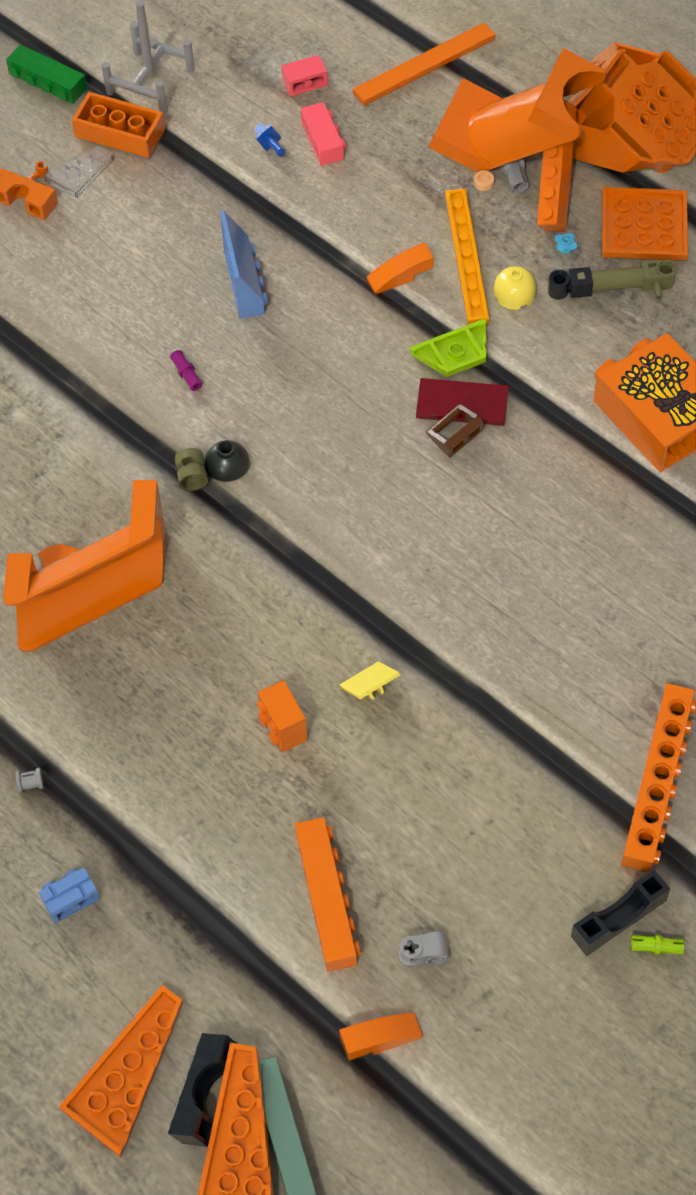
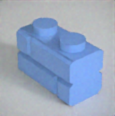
M84 867L80 870H70L65 874V878L57 882L50 881L39 891L40 898L54 924L100 900L97 889Z

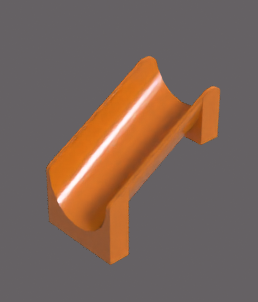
M563 48L546 82L505 98H501L462 78L428 147L475 172L488 171L576 140L581 132V127L567 112L563 97L602 83L606 77V70Z
M133 480L130 525L36 571L32 553H7L3 602L7 606H16L17 644L19 650L35 651L162 585L166 529L157 480Z

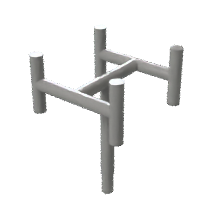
M139 0L136 2L138 23L131 22L130 29L134 54L140 55L142 53L144 68L132 83L111 76L110 64L108 62L102 63L106 94L113 95V85L157 99L159 111L166 113L167 103L164 82L162 80L156 81V90L141 85L164 52L185 59L187 72H194L192 42L189 39L184 40V50L149 39L144 2ZM151 48L156 49L153 55H151Z

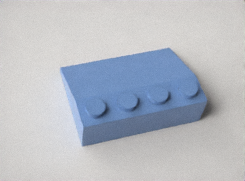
M220 211L224 254L239 319L265 314L264 305H268L266 292H261L264 285L262 276L257 275V272H260L258 259L254 260L253 256H256L254 243L250 244L248 235L225 211Z

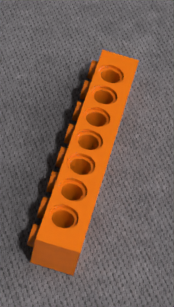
M666 683L621 866L647 873L651 872L653 865L658 866L661 851L657 850L658 842H664L667 830L662 828L664 820L669 821L672 809L667 804L669 798L674 799L677 785L672 783L674 777L679 778L682 763L678 762L679 755L684 756L687 742L683 741L684 734L689 735L692 721L688 720L689 713L694 714L696 709V700L693 699L695 690ZM672 712H679L681 715H674ZM672 732L676 736L672 737L667 735V733ZM666 753L669 754L671 757L665 758L661 754ZM656 775H663L666 779H659ZM652 796H657V797H659L661 800H660V801H654V800H652L650 797H652ZM646 818H652V819H654L656 822H655V823H649V822H647L645 819H646ZM647 840L650 842V845H642L639 841Z

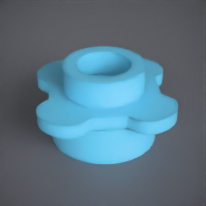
M573 233L557 234L554 237V240L557 242V250L563 254L576 250L575 235Z

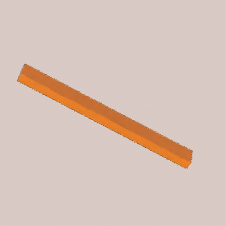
M482 23L353 88V95L365 106L495 40V33L485 23Z

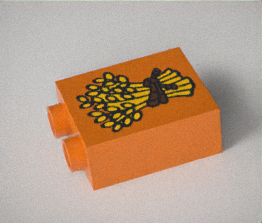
M668 333L654 341L648 338L641 340L632 348L629 356L618 362L614 359L607 360L596 370L594 375L596 384L593 401L660 473L696 451V362Z

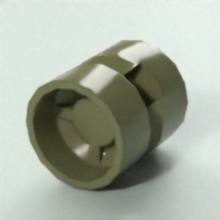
M187 448L179 451L174 457L179 487L186 491H195L206 486L208 478L203 452L196 448Z

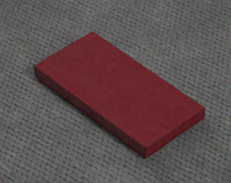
M420 378L416 418L440 420L458 404H461L475 413L483 421V424L505 426L508 385ZM461 414L452 421L469 423Z

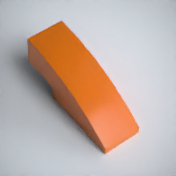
M424 242L389 259L366 278L373 292L378 294L414 281V275L433 269L434 257Z
M414 1012L381 1017L339 1030L340 1039L348 1060L372 1052L373 1055L423 1038Z

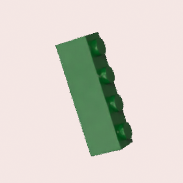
M21 44L6 58L9 74L42 89L46 93H51L61 100L74 104L87 90L85 74Z

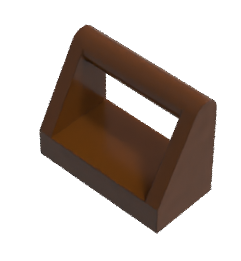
M458 404L428 429L426 434L451 458L483 431V421L475 413ZM460 414L469 422L448 440L438 435L442 429Z

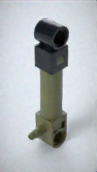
M663 259L641 262L640 267L591 271L590 267L569 269L567 273L564 270L557 269L549 275L548 295L553 299L561 300L567 297L569 293L570 298L590 297L592 292L642 287V291H654L656 298L661 299L663 297L662 290L670 289L675 283L677 266L673 261Z

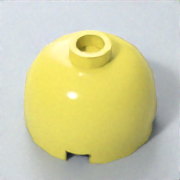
M507 267L495 279L494 297L498 299L497 302L507 309L518 310L526 304L529 306L536 296L535 278L523 267Z

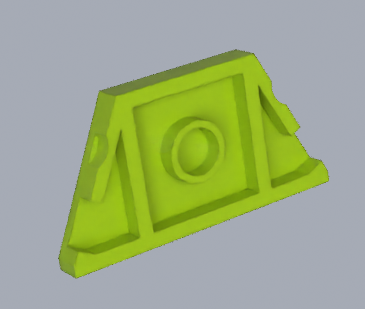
M479 320L409 347V353L445 377L486 362V320Z

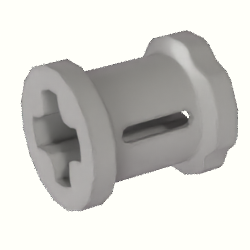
M41 768L24 773L15 771L18 793H23V790L44 788Z

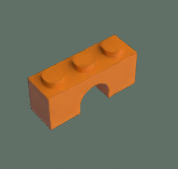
M0 170V203L10 206L14 200L25 198L27 213L46 220L58 204L55 189L35 182L33 179L20 176L13 171Z

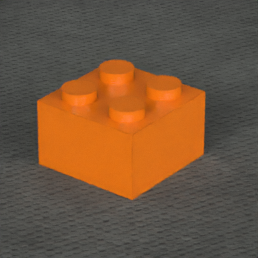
M282 680L258 691L259 701L256 702L259 713L257 716L263 727L267 726L270 731L268 737L272 745H277L282 753L306 742V718L285 681Z

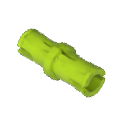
M633 934L631 936V951L653 952L654 955H660V953L683 955L684 953L683 938H664L658 934H655V937Z

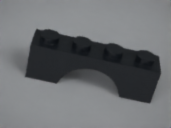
M652 870L636 881L627 893L610 907L600 912L593 911L575 923L572 928L571 938L584 954L588 956L666 902L670 892L669 886L655 870Z
M201 1034L168 1131L170 1136L182 1144L208 1147L214 1119L210 1117L207 1111V1096L215 1081L224 1074L230 1043L238 1044L228 1035Z

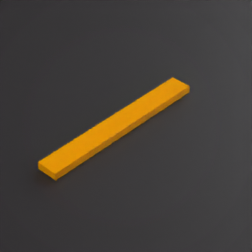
M466 189L445 190L467 324L485 319L486 325H488L490 319Z

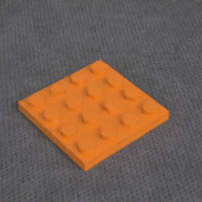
M603 187L602 258L687 261V190Z

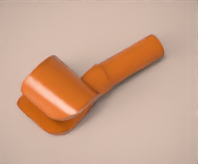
M38 161L36 163V171L29 178L34 180L38 177H46L48 175V165L43 168V161Z

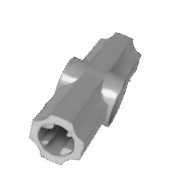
M524 158L501 166L502 174L506 175L511 191L520 194L528 189L529 183L525 174Z

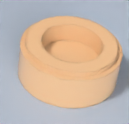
M479 171L474 175V187L476 189L488 191L493 188L494 175L491 172Z

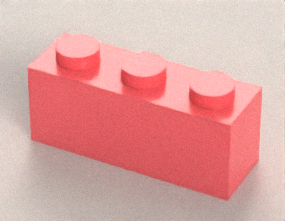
M324 102L301 108V123L320 166L344 160L345 141L339 137L337 124H333L331 110H327Z

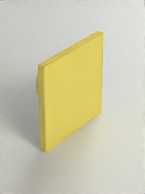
M378 661L339 686L358 699L368 696L374 700L372 692L377 690L378 693L384 694L382 686L400 676V673Z

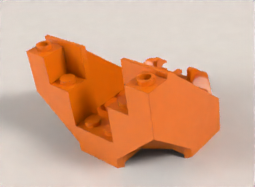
M614 42L592 60L593 64L606 70V77L603 82L579 91L568 100L576 108L575 122L581 127V132L573 143L572 159L622 173L651 167L657 173H666L674 165L685 166L696 153V78L669 51L659 54Z

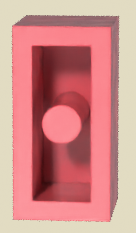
M319 55L281 65L282 81L290 96L328 86L327 70Z

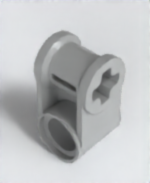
M434 931L427 934L405 937L400 943L399 961L406 967L440 964L448 961L450 957L445 933Z

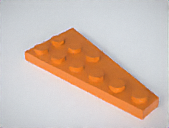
M161 985L59 1106V1109L120 1158L183 1005L182 999L163 985Z
M230 1043L198 1195H274L257 1047Z

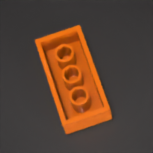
M92 92L87 93L72 118L73 131L76 138L146 158L151 156L165 131L163 112Z

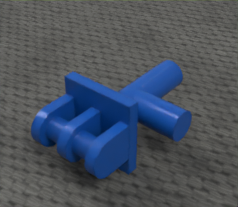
M262 123L258 124L255 127V131L258 133L255 139L266 152L272 148L279 157L283 156L285 150L278 143L281 136L270 124L267 127Z

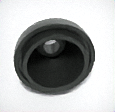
M230 440L217 442L209 448L205 456L207 473L213 479L222 482H231L241 478L247 472L250 465L246 449L241 444Z

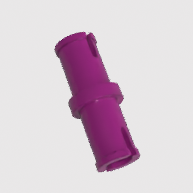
M181 350L172 352L170 359L177 367L179 376L184 378L190 390H199L203 386V382L195 373L193 364L188 362Z

